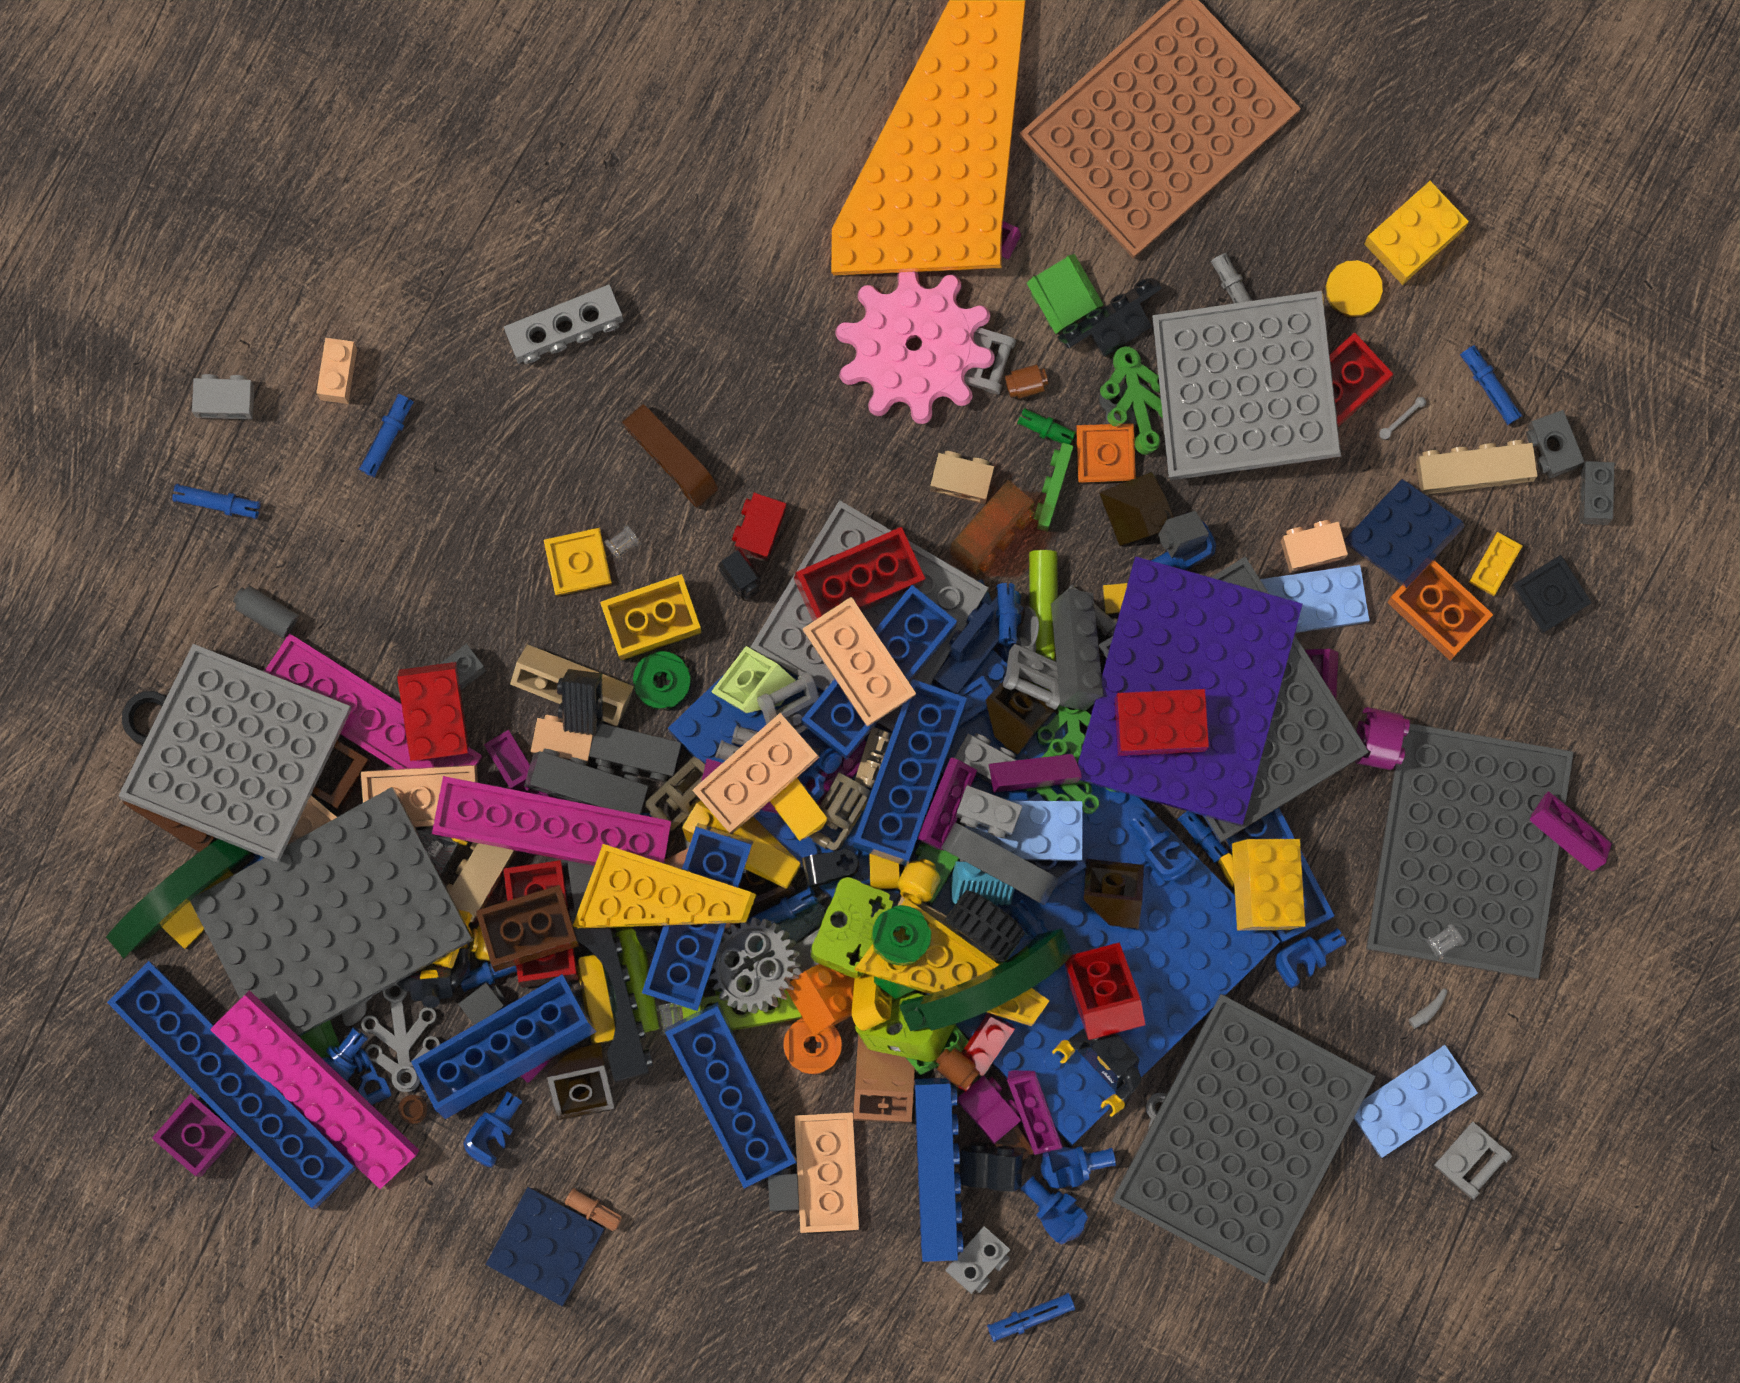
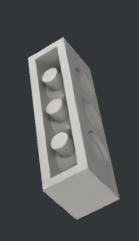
M606 285L506 325L504 330L518 364L521 362L530 364L539 360L541 354L549 351L551 354L558 353L567 348L566 344L576 340L577 343H582L593 338V334L601 330L610 332L620 326L619 323L623 322V317L610 285ZM594 310L598 312L597 320L593 322L584 320L583 317L587 311ZM562 321L572 323L571 330L565 333L558 331L557 326ZM541 331L546 334L545 340L541 343L531 341V336L535 332Z

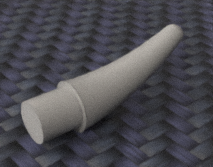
M1442 989L1428 1006L1408 1019L1414 1029L1422 1024H1426L1436 1014L1447 995V989Z

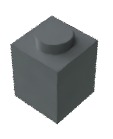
M1196 511L1166 520L1158 534L1162 546L1167 549L1171 558L1201 549L1209 535Z
M485 983L458 1005L475 1025L503 1009L504 1005L501 1002L506 998L496 985L490 988Z
M782 1169L774 1173V1175L768 1176L770 1212L799 1210L797 1174H791V1169Z

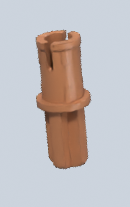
M575 1188L571 1190L566 1198L565 1205L586 1215L587 1220L592 1219L611 1231H615L621 1223L622 1217L619 1214L601 1205L599 1199L595 1201Z

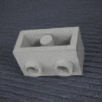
M204 374L201 375V378L193 379L192 413L196 418L253 419L254 384L251 380H247L246 376L231 375L230 379H219L217 375Z
M975 733L974 736L967 734L954 759H958L977 770L975 776L992 785L988 765L991 763L1016 761V755L1003 747L1000 750L993 748L989 745L991 741L978 733Z
M967 785L956 817L960 818V823L972 828H977L978 825L989 829V834L1004 839L1005 835L1012 837L1022 805Z
M984 1226L963 1249V1252L958 1255V1260H954L945 1272L970 1294L974 1290L980 1293L991 1281L987 1277L994 1268L1000 1271L1009 1261L1010 1257L1006 1254L1010 1249Z

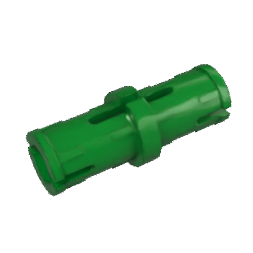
M1027 408L1023 409L1022 415L1017 422L1018 425L1039 433V437L1043 439L1048 437L1060 444L1071 445V439L1074 438L1076 431L1053 422L1054 419L1051 417L1044 418Z

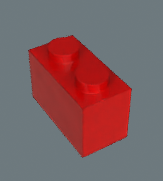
M755 492L752 499L746 498L741 515L745 516L742 526H736L732 541L736 542L735 551L741 549L744 554L768 562L787 509L786 503Z

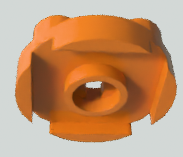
M802 1017L791 1025L784 1037L786 1058L792 1067L805 1074L814 1075L827 1071L835 1065L841 1054V1037L834 1026L813 1035ZM810 1037H816V1042L821 1043V1048H817L816 1053H810L808 1048H804V1043L809 1042Z

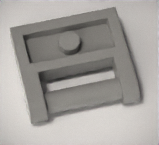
M978 328L974 333V341L977 345L990 349L991 344L995 343L1000 345L989 380L981 378L984 370L982 368L969 369L965 374L964 380L967 385L984 389L993 394H1000L1002 375L1010 350L1014 349L1016 339Z
M1014 644L1009 650L1007 672L1003 681V687L1009 690H1019L1046 702V706L1056 709L1060 704L1057 662ZM1018 677H1022V678H1024V679H1027V680H1029V681H1031V682H1033V683H1036V684H1038V685H1040V686H1042V687H1044V688L1049 689L1050 691H1047V690H1045V689H1043V688H1041V687H1038V686H1036V685H1034V684H1031V683H1029V682H1027V681H1025V680H1022V679H1020V678H1018Z
M806 672L798 676V680L769 695L765 693L759 696L757 702L763 711L766 725L781 713L799 734L807 729L802 725L801 719L818 700L819 696L814 679ZM804 690L805 696L775 710V704Z
M1471 1122L1434 1166L1467 1196L1475 1200L1480 1194L1478 1190L1503 1162L1507 1163L1511 1159L1512 1155L1477 1124ZM1486 1150H1491L1494 1156L1472 1181L1468 1183L1464 1180V1175Z

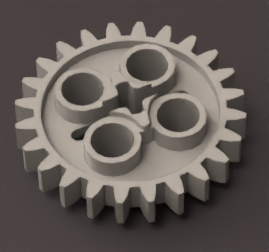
M752 918L751 924L749 921H746V923H741V928L732 924V934L723 932L725 941L723 943L720 942L719 951L715 957L716 962L712 966L713 969H716V972L709 976V979L718 981L714 985L713 990L721 992L719 998L724 1001L728 1000L727 1005L733 1008L737 1007L739 1011L746 1012L748 1009L751 1013H757L759 1008L761 1011L767 1012L768 1003L774 1007L778 1006L777 997L787 999L784 992L786 988L794 990V987L789 983L790 979L799 978L798 975L792 973L793 969L801 967V964L793 962V959L800 955L799 952L791 950L796 942L791 939L787 940L790 933L781 930V926L776 923L771 925V921L763 919L761 922L757 918ZM763 939V947L757 952V944ZM739 955V963L734 967L733 960ZM775 964L776 971L770 977L769 970ZM751 979L752 986L750 990L746 992L745 985Z

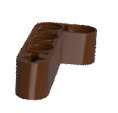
M644 404L640 405L621 422L628 433L678 484L683 494L696 508L719 490L707 469Z

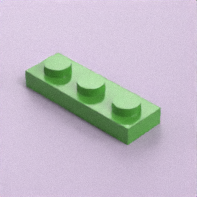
M1062 443L1060 450H1054L1050 466L1055 467L1053 476H1046L1042 492L1047 494L1044 504L1038 503L1034 519L1039 521L1037 529L1047 532L1049 530L1072 454V445Z

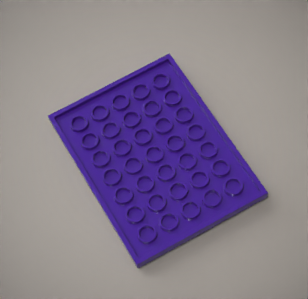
M1135 556L1101 677L1103 696L1095 700L1078 760V767L1082 775L1079 781L1242 826L1303 603ZM1205 689L1209 744L1205 752L1118 756L1114 699L1117 693Z

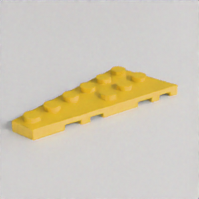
M603 844L573 927L606 928L746 923L756 894Z
M906 898L901 905L910 906L921 912L928 923V927H930L931 941L926 953L914 964L894 965L886 962L880 955L876 954L872 944L854 970L932 994L969 981L997 967L999 964ZM900 928L899 932H893V936L900 943L903 940H909V936L905 935L906 930ZM1031 988L987 1012L1032 1026L1049 1000Z

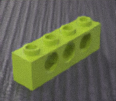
M752 984L745 986L746 992L750 990ZM786 989L784 992L787 999L777 997L778 1006L767 1012L761 1011L758 1008L757 1013L748 1011L744 1015H737L733 1012V1007L727 1005L728 1000L724 1001L719 998L721 992L715 991V996L704 998L703 995L698 1011L718 1002L732 1031L802 1018ZM682 1006L683 1019L698 1011Z

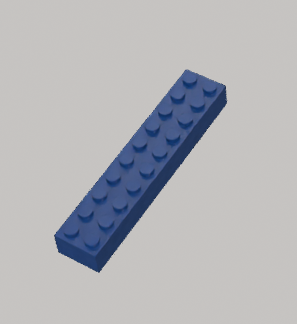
M148 961L107 1002L312 1209L316 1210L357 1169L270 1082L262 1079L210 1030L214 1024L153 963Z

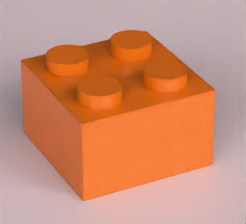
M818 964L798 975V979H793L789 982L794 987V990L786 988L813 1035L852 1016L855 978Z

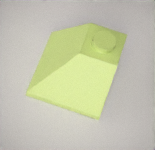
M746 646L711 692L741 711L750 713L761 710L757 702L759 696L765 693L769 695L796 680L780 665ZM783 701L775 704L774 707L780 706Z

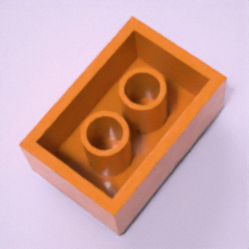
M1435 560L1407 588L1402 585L1387 602L1450 661L1493 616L1482 603Z

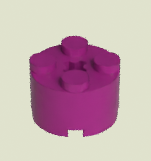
M1366 707L1362 714L1367 715L1365 721L1358 722L1356 733L1365 745L1368 753L1356 760L1355 763L1392 770L1395 764L1401 765L1404 760L1405 748L1402 747L1403 737L1408 734L1410 721L1409 719H1404L1401 713Z

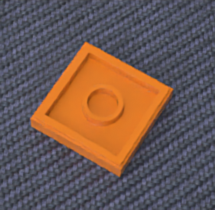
M1134 423L1121 424L1118 427L1111 424L1076 425L1078 482L1129 481L1135 478Z

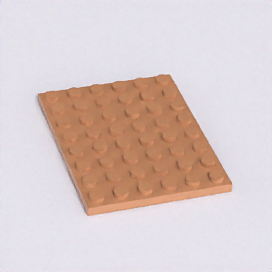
M1170 0L1019 133V137L1134 259L1299 113L1301 108L1199 0Z

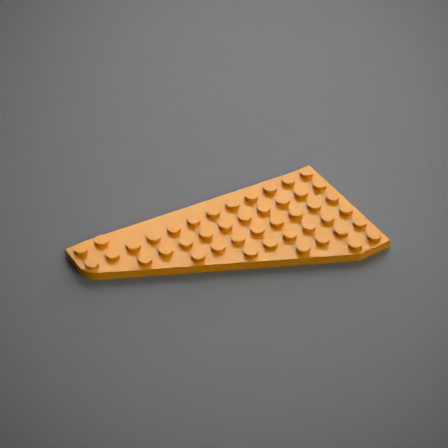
M949 0L832 227L831 272L833 276L1002 268V225L1026 0Z

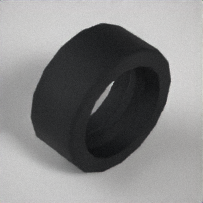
M143 691L134 695L126 703L122 711V725L126 734L137 744L143 746L147 736L141 734L135 728L134 714L136 710L145 703H156L163 706L166 700L165 695L156 691Z

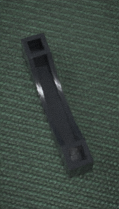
M578 910L570 912L572 923L575 921ZM574 927L577 941L589 949L602 963L609 974L615 990L617 1024L612 1043L607 1052L614 1081L617 1083L650 1074L648 1067L653 1066L649 1049L643 1050L641 1039L646 1037L642 1021L636 1022L633 1010L638 1009L634 992L628 994L625 983L631 981L626 964H620L618 954L623 953L619 936L613 937L611 927Z

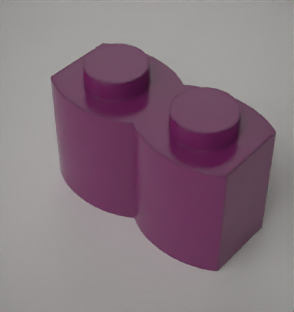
M982 1076L967 1091L962 1093L957 1098V1101L994 1144L1016 1126L1021 1119L1018 1117L1019 1111L1015 1103L1011 1099L1006 1102L999 1093L1002 1091V1088L992 1077L987 1080Z

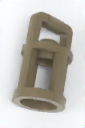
M693 756L646 801V808L654 818L669 820L660 807L655 806V803L664 794L668 797L665 800L674 811L677 809L681 811L671 821L670 831L674 830L687 818L696 803L701 801L698 796L693 801L691 800L696 796L693 789L702 782L705 764ZM684 776H686L677 786H675Z
M838 773L819 808L827 817L825 825L836 831L839 827L843 830L835 843L832 842L831 838L819 831L808 837L825 849L839 851L866 807L871 791L849 777Z

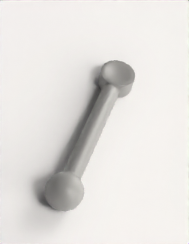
M1424 397L1416 398L1415 404L1388 428L1381 429L1379 437L1382 440L1389 439L1391 432L1418 408L1426 405V399Z

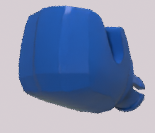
M1202 521L1209 535L1201 549L1171 558L1167 551L1151 561L1182 570H1189L1215 554L1216 542L1207 524Z
M1144 812L1137 816L1144 827L1135 818L1129 823L1145 842L1141 852L1162 880H1177L1196 864L1195 859L1191 855L1180 859H1168L1166 857L1167 853L1171 850L1179 849L1180 844L1167 841L1171 837V833L1168 830L1158 832Z
M1338 928L1317 941L1310 936L1302 938L1277 953L1275 960L1276 968L1288 987L1292 989L1300 983L1296 971L1297 964H1304L1307 977H1311L1314 973L1315 964L1319 968L1326 966L1325 956L1346 945V940L1344 936L1340 937L1341 931Z
M353 1027L340 1047L330 1045L326 1050L330 1057L322 1059L348 1082L354 1073V1069L357 1067L353 1062V1057L363 1043L367 1041L368 1037L363 1032L359 1033V1030Z
M506 1092L505 1097L494 1113L488 1114L484 1112L478 1118L463 1143L466 1153L471 1158L484 1166L491 1168L494 1166L496 1157L490 1152L488 1142L493 1138L497 1139L501 1147L505 1148L506 1142L503 1133L509 1136L513 1130L509 1127L508 1122L522 1101L516 1096L513 1097V1094Z
M1082 1146L1076 1147V1149L1062 1147L1061 1149L1043 1153L1041 1173L1043 1178L1047 1180L1050 1188L1077 1187L1083 1184L1084 1181L1089 1180V1174H1091L1092 1170L1116 1166L1114 1152L1112 1148L1087 1154L1086 1151H1083Z
M1034 1176L1021 1187L1020 1190L1039 1206V1212L1036 1216L1041 1220L1047 1233L1057 1243L1062 1245L1081 1235L1085 1229L1084 1225L1088 1217L1083 1209L1074 1204L1075 1198L1066 1193L1062 1194L1060 1191L1056 1194H1050Z

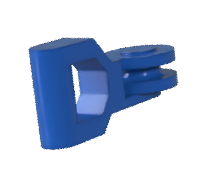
M832 748L825 750L808 772L801 773L797 777L815 802L824 794L823 782L826 780L819 773V770L823 769L825 773L831 774L839 768L842 762V756ZM815 779L816 786L810 791L805 785L809 780Z
M360 1047L357 1054L353 1057V1062L357 1065L355 1069L360 1073L363 1071V1066L365 1069L369 1068L370 1073L359 1077L361 1083L357 1092L371 1105H374L392 1095L385 1079L377 1076L367 1052L363 1051ZM370 1080L378 1082L380 1089L366 1095L364 1090L366 1082Z

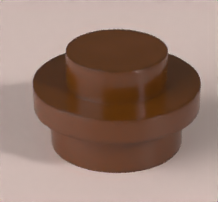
M417 1095L404 1097L398 1106L399 1116L409 1124H417L423 1121L428 1111L425 1100Z

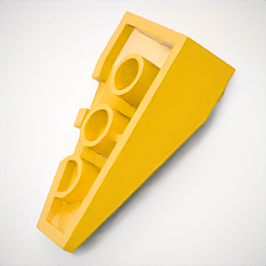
M702 801L696 803L682 827L686 840L690 843L697 823L729 833ZM752 816L733 833V835L753 841L744 869L787 889L801 863Z

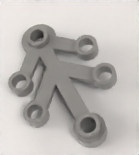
M395 983L383 990L384 997L391 1002L395 1036L382 1027L378 1019L371 1015L363 1018L361 1027L365 1032L373 1033L397 1052L398 1064L385 1056L380 1046L371 1044L365 1049L368 1056L370 1049L377 1048L379 1050V1056L375 1059L370 1058L371 1062H377L392 1074V1083L397 1090L411 1092L419 1086L420 1079L410 1062L409 1050L426 1027L436 1022L437 1014L432 1008H423L419 1013L418 1020L406 1033L402 1000L405 999L407 991H403L400 988V995L392 997L390 990L395 986L399 987ZM426 1011L433 1013V1019L429 1022L423 1020V1014ZM369 1019H373L376 1023L372 1030H368L365 1027V1023ZM434 1036L426 1037L422 1044L423 1048L413 1060L430 1051L426 1047L429 1040H435L437 1046L440 1045V1041ZM406 1072L412 1076L409 1083H403L401 1080V1076Z

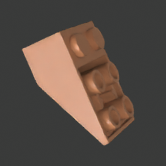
M859 1035L853 1121L911 1124L914 1067L905 1057L869 1050Z

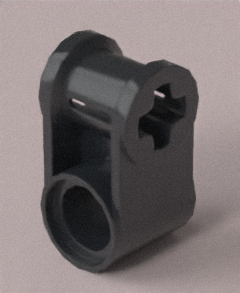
M847 849L814 854L802 858L807 887L821 886L846 877L850 878L859 870L858 858L852 851ZM843 857L853 861V864L849 865L848 871H844L843 867H838V864L842 863Z

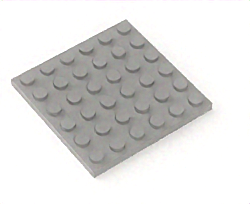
M1322 291L1152 315L1170 480L1341 457Z
M839 500L797 571L888 533L891 530ZM908 541L925 576L923 586L917 589L957 620V627L914 678L917 681L931 685L934 676L941 669L950 654L951 645L949 642L958 630L962 632L967 626L966 620L975 608L977 609L988 591V587ZM793 576L750 648L797 677L808 672L814 679L816 688L824 692L835 678L802 630L813 621ZM904 594L862 612L873 630L878 627ZM902 705L883 716L877 724L893 733Z
M192 644L118 796L121 800L279 863L351 712V707Z

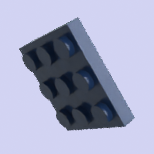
M1401 479L1344 541L1354 551L1407 588L1465 526L1462 520Z
M527 1187L485 1265L563 1307L605 1229Z

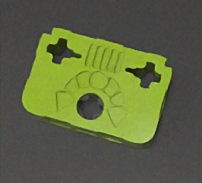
M846 877L841 879L831 904L825 913L817 937L812 944L811 958L813 961L852 978L863 976L864 973L854 969L873 944L871 934L876 919L881 913L892 909L893 901L889 900L890 894L865 885L853 878ZM880 902L881 909L874 914V917H871L872 905ZM841 917L846 925H840L839 928L834 927V922L831 919ZM859 949V962H856L854 966L850 965L849 958H852Z
M909 992L897 999L892 997L889 1020L866 1031L860 1030L857 1026H855V1029L869 1050L932 1062L940 1056L956 1024L932 1031L929 1027L910 1031L899 1005L904 1000L924 995Z

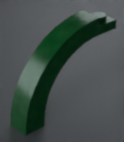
M217 839L150 891L116 924L106 938L123 959L127 958L144 947L152 936L195 896L224 874L251 858L255 853Z
M1062 928L1037 934L1017 954L982 975L939 992L904 1000L899 1007L910 1031L927 1027L932 1031L953 1025L987 1012L1028 991L1058 970L1073 953Z

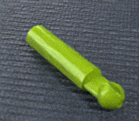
M1036 550L1029 552V607L1035 611L1039 621V630L1035 641L1036 653L1055 661L1056 652L1051 603L1058 598V552ZM1030 681L1031 684H1034V685H1036V686H1038V687H1041V688H1043V689H1045V690H1047V691H1050L1049 689L1044 688V687H1042V686H1040V685H1038V684L1033 683V682Z
M615 927L616 932L614 936H619L623 953L618 954L620 964L627 965L631 980L625 982L628 994L634 992L638 1006L637 1010H633L636 1022L642 1021L644 1032L658 1030L660 1027L655 998L642 993L649 972L647 951L640 945L635 930L631 927Z

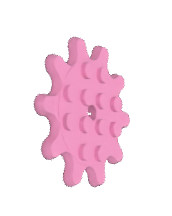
M900 272L897 278L898 286L891 294H882L872 285L861 287L858 291V300L865 307V317L858 323L843 322L837 326L835 333L837 339L840 342L852 345L856 350L855 359L842 367L839 376L846 385H854L864 381L873 387V395L868 403V408L873 415L883 416L894 403L904 402L910 407L914 422L925 424L932 418V404L938 397H948L958 406L969 404L973 395L964 380L966 372L971 368L986 369L994 363L995 356L993 351L977 345L974 341L975 331L989 322L990 312L982 305L964 309L957 304L956 297L961 289V281L955 275H946L937 287L927 289L920 284L918 272ZM918 337L922 340L921 348L916 351L909 350L906 343L911 338Z

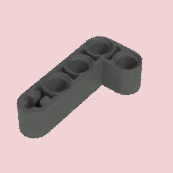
M956 822L941 847L950 854L1043 905L1046 904L1059 880L1045 870Z

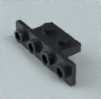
M1153 278L1140 280L1134 285L1132 290L1126 294L1115 296L1111 299L1110 304L1104 308L1091 311L1082 322L1066 327L1063 330V334L1058 336L1057 339L1063 346L1070 348L1091 335L1100 354L1104 357L1152 327L1139 303L1162 289L1161 284Z

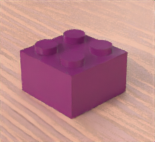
M190 1094L152 1139L193 1175L201 1178L238 1134L200 1099Z

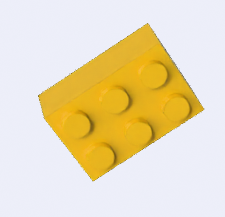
M1429 181L1369 234L1364 245L1403 285L1462 233L1469 221Z
M682 574L600 602L620 661L702 633Z
M1246 839L1232 843L1237 931L1292 930L1304 927L1305 913L1300 839Z

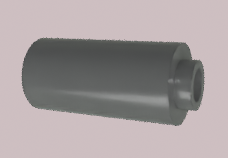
M250 585L246 589L240 588L233 600L236 603V611L283 639H286L288 634L291 633L299 618L297 613Z

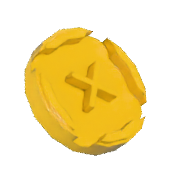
M1358 260L1346 261L1336 266L1330 273L1325 286L1326 298L1331 307L1350 318L1362 317L1372 312L1379 303L1383 292L1382 280L1378 272L1368 263Z

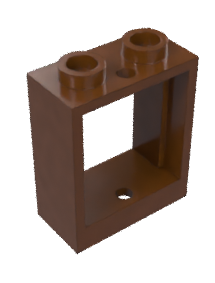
M336 741L333 748L354 761L332 796L317 787H314L312 795L336 810L341 811L361 780V772L366 771L371 763L364 756Z

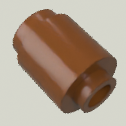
M1037 364L1011 371L1010 375L1005 376L1010 398L1017 396L1019 399L1044 392V386L1048 385L1045 369H1039Z
M946 1048L935 1061L939 1064L936 1070L957 1088L960 1086L964 1090L980 1073L974 1068L976 1065L956 1048L952 1051Z

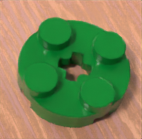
M665 651L655 652L640 660L633 674L636 695L645 705L658 710L675 708L686 698L691 685L688 668L682 659L673 653ZM662 673L667 674L666 679L670 681L669 685L658 688L657 682L654 681L655 676L660 677Z
M904 905L895 906L881 913L873 925L871 934L875 953L880 955L886 962L894 965H911L917 962L926 953L931 941V930L922 913L915 908ZM900 928L905 929V935L909 936V940H903L902 943L898 942L897 938L893 936V932H899Z

